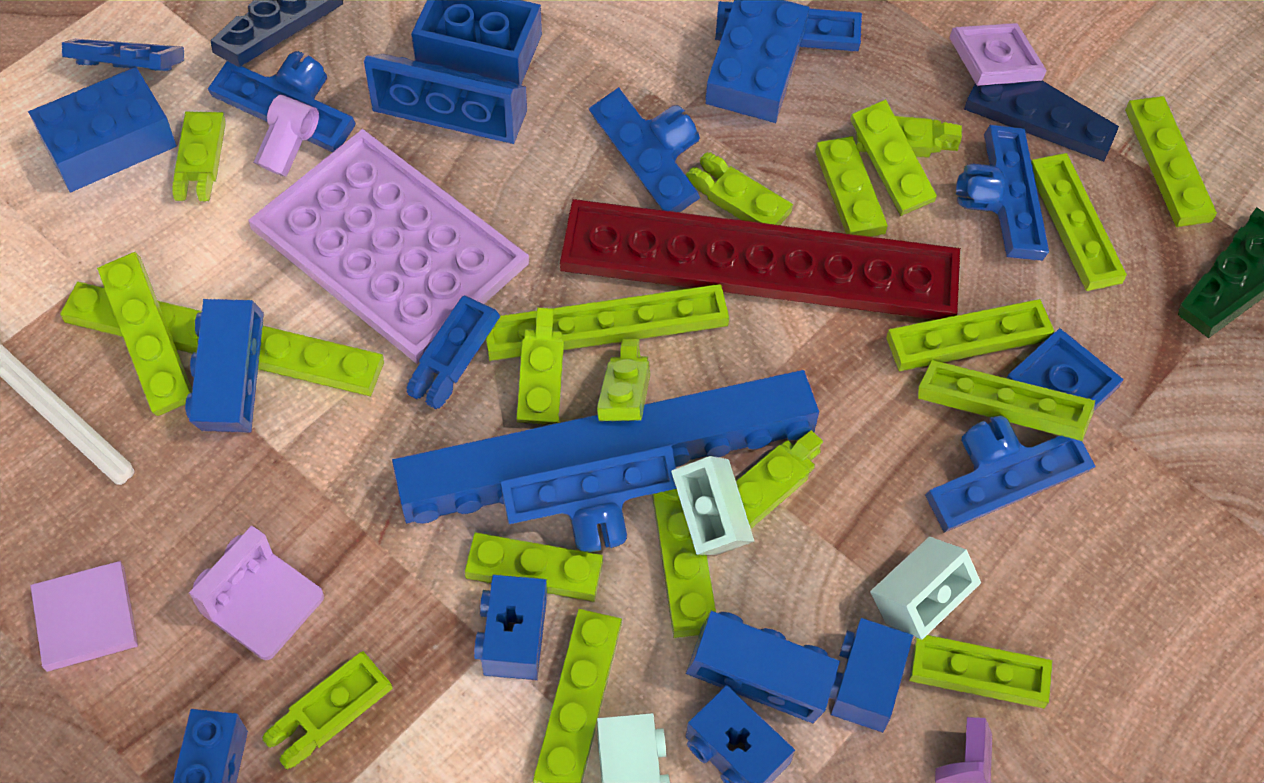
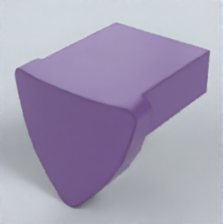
M967 717L965 762L936 768L935 783H991L992 732L986 718Z

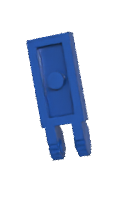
M462 296L419 359L420 364L407 383L406 392L408 395L415 399H420L426 393L425 402L427 405L434 409L443 407V404L446 403V400L449 399L453 392V384L457 383L500 318L499 313L495 309L468 296ZM434 373L438 374V376L436 377L435 380H434Z

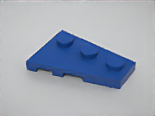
M75 38L62 42V57L76 59V64L99 65V62L112 63V66L117 68L143 67L155 71H170L173 65L184 61V46Z

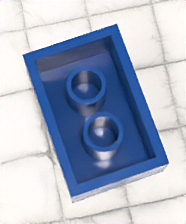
M427 0L411 33L415 61L440 65L448 69L475 73L483 77L510 81L522 85L542 36L541 5L523 0Z
M734 0L707 81L705 104L776 123L806 30L810 7L786 0Z
M137 67L28 111L42 143L70 193L177 147L168 119Z

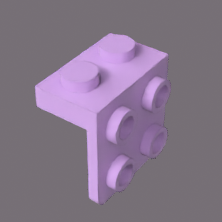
M252 525L243 535H238L230 541L222 558L212 568L204 570L197 577L193 589L189 592L200 614L263 660L272 659L324 599L322 589L274 555L265 534Z

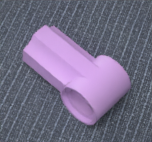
M278 95L269 107L267 114L269 128L253 163L275 174L287 177L302 141L309 139L316 130L319 120L317 108L287 96Z

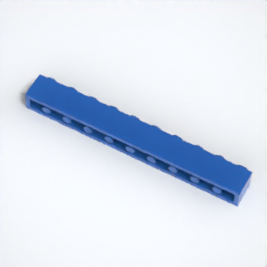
M804 370L645 404L642 420L599 421L598 415L396 458L392 459L406 524L411 522L424 524L435 521L439 516L456 512L470 514L478 511L483 506L496 503L504 504L499 482L503 480L670 445L672 446L675 465L679 467L689 462V460L706 456L722 457L730 451L746 447L749 449H759L767 446L770 442L787 438L789 440H799L811 430L815 432L819 409Z

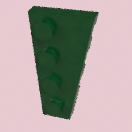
M1258 207L1252 212L1245 226H1241L1234 235L1227 249L1222 251L1216 258L1210 271L1202 276L1180 305L1178 316L1207 338H1210L1264 298V212Z

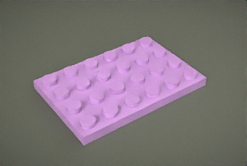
M363 129L248 220L251 230L416 364L419 363V359L462 296H468L485 304L529 264V255Z

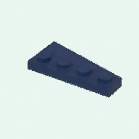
M253 0L248 5V12L244 16H236L211 39L212 53L237 67H241L343 5V0Z
M1043 80L979 86L975 83L964 110L1009 127L1025 129V133L1103 162L1119 128L1115 123Z

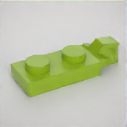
M895 116L916 157L930 158L931 153L941 152V150L958 151L962 139V125L947 122L941 123V121L935 119ZM856 132L858 151L867 152Z
M537 307L536 330L525 329V339H522L517 408L518 423L552 425L559 422L564 341H562V332L552 331L554 313L552 308Z
M623 339L620 357H611L610 362H608L597 406L599 421L642 420L650 380V366L648 356H640L639 339Z
M812 430L800 438L795 445L789 440L782 445L779 444L736 481L751 529L808 480L809 473L815 468L812 460L821 453L820 447L823 444V440Z

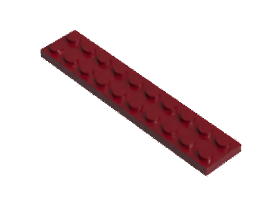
M572 199L560 259V271L686 288L721 284L722 290L725 293L937 320L957 316L961 248Z

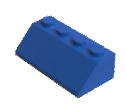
M376 54L367 55L364 59L371 105L374 112L510 144L515 143L527 113L526 86L510 81L483 77L475 73L448 69L440 65L413 61L405 57Z

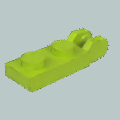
M185 111L172 186L175 201L186 200L189 181H198L196 193L199 201L210 200L213 181L216 182L226 125L223 112Z
M711 152L705 153L699 160L704 171L693 167L686 173V177L699 192L708 196L709 201L740 220L781 225L792 213L793 204L735 168L728 167L724 159L715 156ZM710 174L718 180L714 182Z
M362 651L288 708L290 712L264 733L262 740L269 748H274L290 737L300 725L306 734L284 751L281 758H279L285 769H291L310 756L316 746L320 748L393 689L392 684L365 652Z

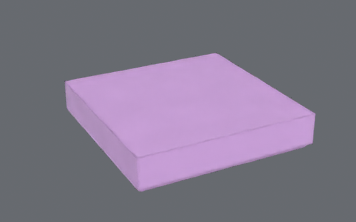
M1017 23L952 28L949 38L977 86L1043 80L1047 70Z
M121 561L30 585L42 667L47 672L138 647L125 569Z

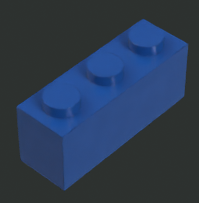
M203 299L202 312H198L196 315L195 332L199 339L197 352L192 354L190 361V371L192 377H194L192 393H189L186 398L185 410L189 422L201 431L251 433L264 318V312L253 300Z
M711 611L701 627L686 674L720 688H724L727 685L738 695L814 724L826 710L840 661L829 657L825 650L817 646H801L786 640L782 633L768 628L760 630L744 624L743 620L735 614Z

